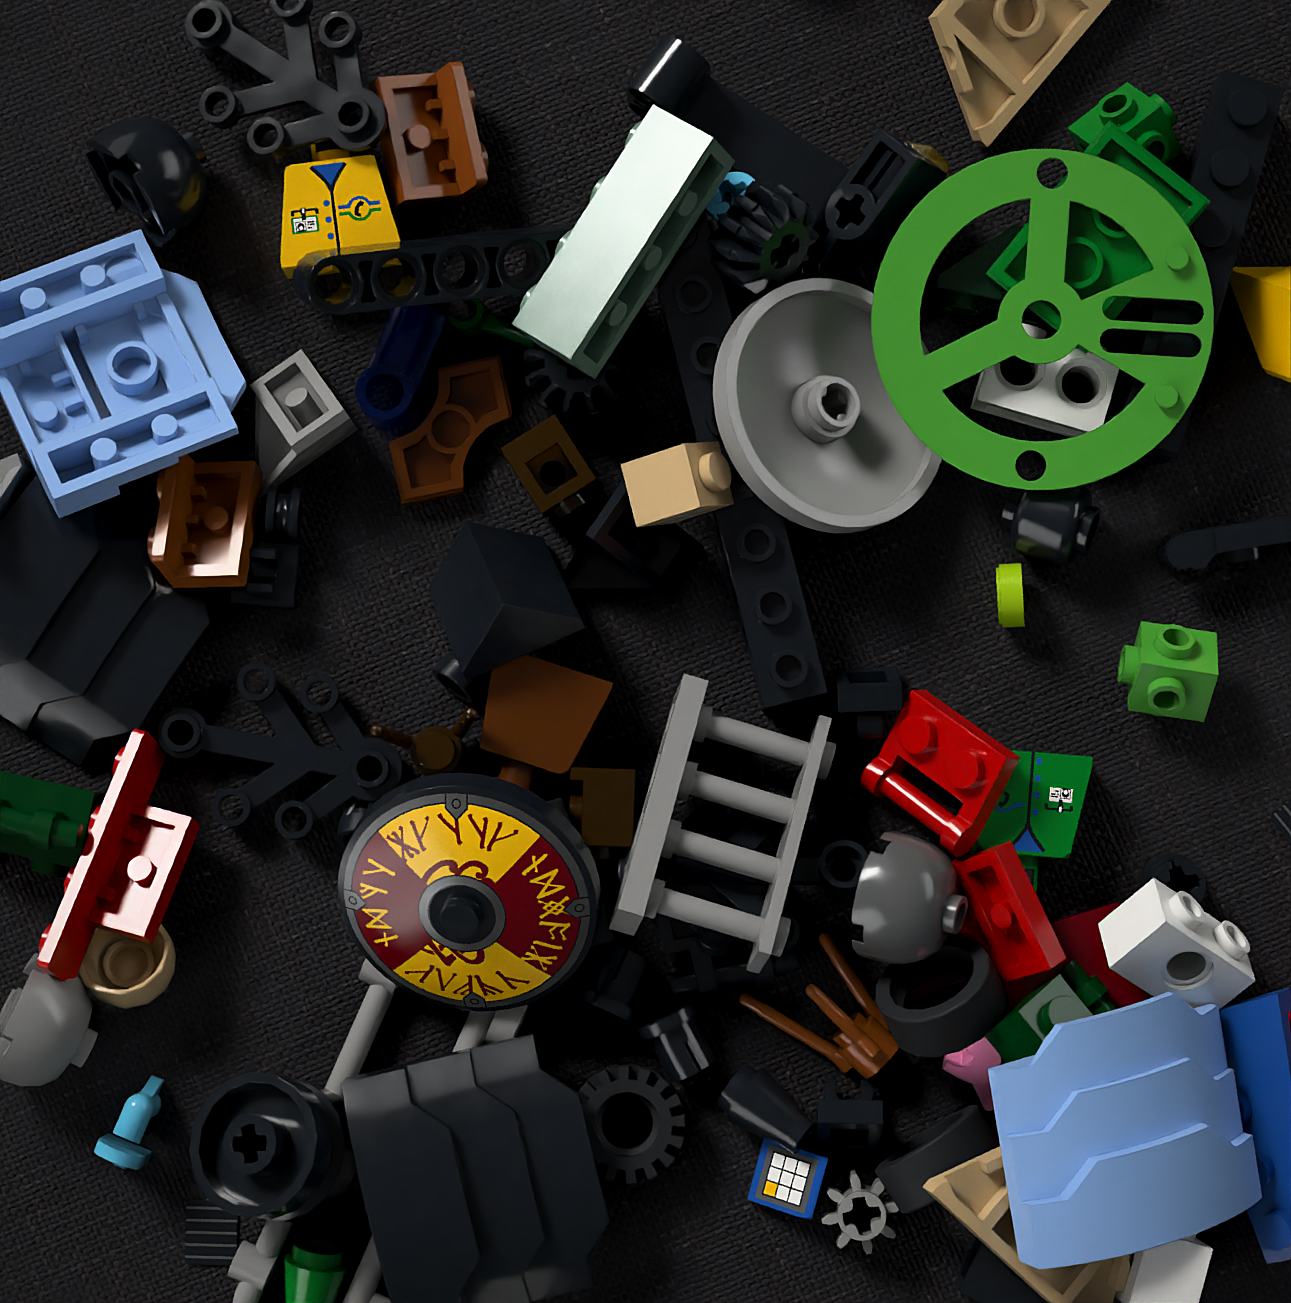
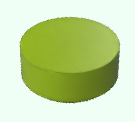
M1021 563L999 564V567L996 568L999 625H1002V628L1025 627Z

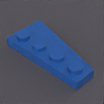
M1291 987L1226 1004L1219 1009L1227 1066L1234 1070L1243 1132L1253 1135L1262 1198L1248 1208L1247 1213L1267 1264L1291 1259V1029L1288 1013L1291 1012Z

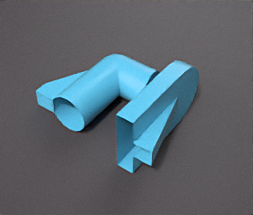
M151 1075L143 1089L127 1099L113 1130L114 1134L140 1144L150 1118L157 1115L160 1111L161 1099L158 1093L164 1079ZM110 1133L100 1137L94 1149V1153L113 1162L115 1166L124 1170L126 1168L135 1170L142 1168L148 1164L152 1151Z

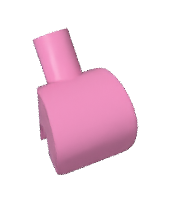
M984 1036L978 1042L959 1052L945 1055L942 1069L963 1081L972 1083L984 1110H994L988 1068L1001 1065V1056Z

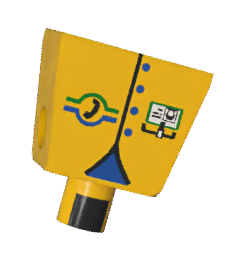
M333 140L310 145L312 162L285 167L280 260L281 268L288 279H293V272L298 261L308 253L324 249L401 241L374 155L350 157L349 151L340 148ZM398 258L388 260L382 267L402 265ZM331 265L322 269L318 275L340 272L335 265Z

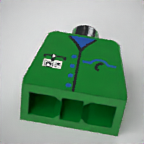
M1011 750L1020 759L972 850L979 852L1011 841L1037 895L1039 857L1068 859L1070 856L1092 769L1093 757Z

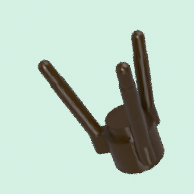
M474 708L466 709L451 729L442 726H430L421 730L416 736L379 724L373 725L370 728L372 736L382 741L411 750V758L414 765L424 774L453 773L460 766L463 759L461 740L469 733V729L477 718V711Z

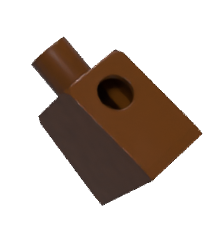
M523 655L492 669L480 749L505 757L499 779L512 782L534 793L541 770L567 777L611 695L613 683L529 655Z

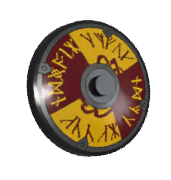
M442 773L429 775L409 781L386 793L359 820L345 848L339 867L338 898L345 925L361 953L384 977L408 993L425 1001L458 1010L476 1012L507 1010L527 1005L552 993L563 985L584 961L591 947L600 916L601 886L596 864L588 846L571 822L554 806L533 792L512 782L481 774Z

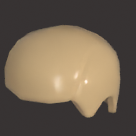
M162 924L159 927L153 944L96 928L79 969V974L85 987L102 1003L123 1009L149 1004L167 989L175 973L176 953L174 944Z

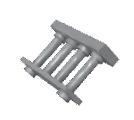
M684 673L673 698L609 929L634 936L643 916L654 919L656 913L754 942L747 970L759 974L771 954L778 957L781 956L789 934L791 919L782 917L781 914L816 778L826 780L834 758L836 743L826 741L832 718L819 715L806 741L712 713L713 706L703 703L709 681ZM704 738H709L798 765L799 770L791 799L698 771L697 763L687 761L692 740L703 743ZM691 795L783 823L784 828L776 857L681 829L682 822L671 819L676 798L687 801L688 796ZM676 854L769 882L761 916L664 888L665 881L654 878L660 857L671 859L672 855Z

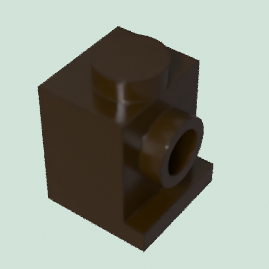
M555 414L501 448L503 457L543 518L555 511L559 519L564 520L592 501L587 490L597 485L596 478ZM557 464L565 470V478L562 483L557 486H549L542 481L541 472L547 465Z
M571 767L570 780L572 782H583V794H570L569 819L571 824L578 832H581V837L588 846L593 859H619L620 847H632L635 769Z

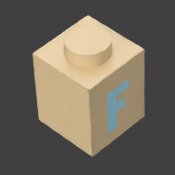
M718 441L684 443L621 464L636 527L672 524L734 504L730 489V467L725 457L721 454Z

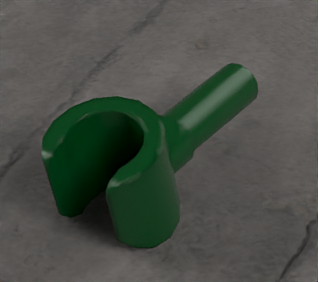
M480 298L461 300L469 305L476 306V315L472 320L459 322L455 318L447 316L450 323L464 335L474 336L485 331L490 334H497L530 349L533 348L535 343L513 324L489 313L488 308Z

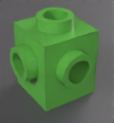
M1141 621L1134 646H1123L1118 667V682L1128 684V710L1148 713L1154 716H1167L1204 722L1219 675L1217 633L1185 628L1175 624L1164 625Z

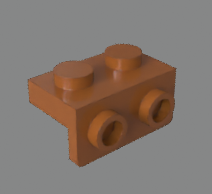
M449 62L435 73L378 77L368 85L369 90L377 94L384 102L388 112L386 132L380 142L394 207L462 201L487 184L488 154L483 143L479 141L474 118L475 93L470 82L466 80L462 62Z
M189 454L178 457L179 463L166 467L158 475L157 495L160 502L157 524L150 529L147 541L151 562L159 569L173 588L246 586L250 563L249 554L253 543L263 476L262 470L255 460L195 463Z

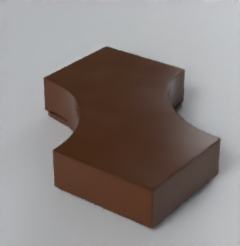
M500 355L439 367L438 394L429 415L414 431L389 442L403 506L465 494L464 471L473 447L490 429L514 419Z

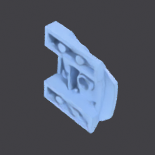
M141 229L0 281V395L35 472L59 518L120 495L118 486L179 463L178 457L239 434L231 412L246 389V381L219 331L198 283L180 274L161 269Z
M1166 992L1119 1009L1055 1024L1035 1055L988 1068L1018 1258L1022 1263L1041 1270L1095 1262L1147 1250L1214 1227L1247 1210L1262 1198L1253 1135L1243 1132L1234 1070L1227 1066L1219 1008L1216 1004L1210 1003L1192 1008L1177 994Z

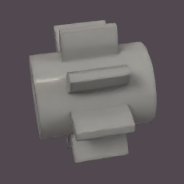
M852 1170L849 1177L851 1185L843 1191L830 1185L826 1188L828 1196L837 1202L836 1210L826 1211L821 1215L822 1224L827 1225L839 1223L841 1231L837 1236L836 1243L840 1249L847 1245L850 1238L862 1241L866 1254H871L873 1247L872 1238L876 1237L879 1233L893 1239L896 1236L893 1227L886 1222V1214L896 1213L899 1209L893 1199L883 1201L880 1194L885 1187L879 1178L875 1179L871 1186L861 1184L859 1175L855 1170ZM857 1197H865L868 1207L879 1206V1211L869 1214L870 1224L864 1227H857L854 1217H843V1213L853 1209L852 1199Z

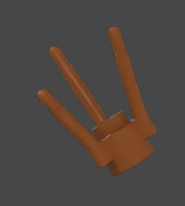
M821 933L819 942L867 1016L866 1018L858 1011L849 1017L816 985L809 984L806 987V994L839 1027L832 1038L839 1047H836L751 995L743 993L739 996V1003L829 1058L844 1074L851 1068H854L864 1079H868L876 1074L899 1048L894 1037L888 1031L889 1028L877 1005L828 933Z

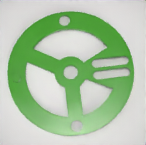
M1027 149L993 156L962 169L930 191L913 208L890 242L878 272L871 309V333L879 374L890 400L910 430L931 451L959 470L990 483L1026 490H1055L1095 482L1119 472L1151 451L1171 432L1195 397L1206 370L1214 331L1213 297L1206 264L1197 242L1173 206L1156 189L1123 167L1096 156L1061 149ZM1048 159L1061 161L1066 166L1068 172L1065 183L1055 189L1044 187L1037 178L1038 167ZM1031 199L1025 280L1017 283L1007 292L998 311V320L925 355L920 332L921 303L926 282L941 252L964 227L976 218L1000 206ZM1070 202L1096 210L1122 227L1145 253L1153 270L1081 300L1076 291L1064 282ZM1113 296L1194 301L1202 307L1203 317L1195 325L1119 321L1108 319L1103 313L1102 306L1107 298ZM1037 301H1046L1053 304L1061 316V324L1058 331L1047 339L1031 337L1024 330L1022 324V316L1025 309ZM1108 329L1187 333L1198 337L1201 348L1196 356L1190 358L1110 353L1101 347L1100 337ZM1077 345L1144 383L1143 388L1133 401L1110 421L1082 435L1056 441L1018 440L992 432L973 422L960 412L943 393V390L1014 355L1029 363L1048 364L1066 357ZM1025 451H1036L1045 459L1046 470L1035 481L1022 479L1016 471V460Z

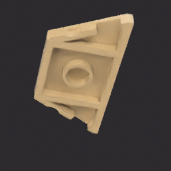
M943 0L928 19L972 140L979 147H988L1111 0Z
M1000 1146L928 1179L922 1188L1048 1303H1113L1116 1290L1124 1292L1131 1268L1129 1262L1130 1254L1084 1264L1041 1270L1019 1261Z

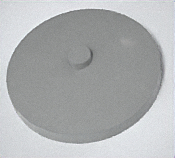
M809 278L787 283L765 294L750 304L733 322L723 339L714 369L713 403L715 417L724 447L736 470L750 489L770 508L794 523L821 532L853 533L864 531L883 524L911 508L931 485L942 458L931 451L910 430L898 414L886 392L876 363L871 333V309L874 293L841 280ZM922 341V346H923L924 354H925V355L930 354L929 351H928V349L926 348L925 344H924L923 341Z

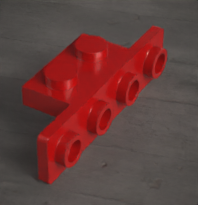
M134 729L127 745L122 747L117 753L113 764V779L104 801L96 807L91 815L88 826L89 837L78 863L70 868L66 876L64 897L53 923L46 927L41 936L37 967L49 976L63 982L67 979H76L96 928L153 944L200 828V825L192 817L147 805L167 756V753L161 748L160 744L147 731Z

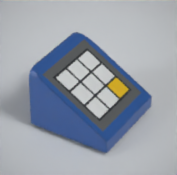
M763 1138L747 1200L811 1220L828 1161L827 1155L806 1148H802L793 1155L784 1147Z

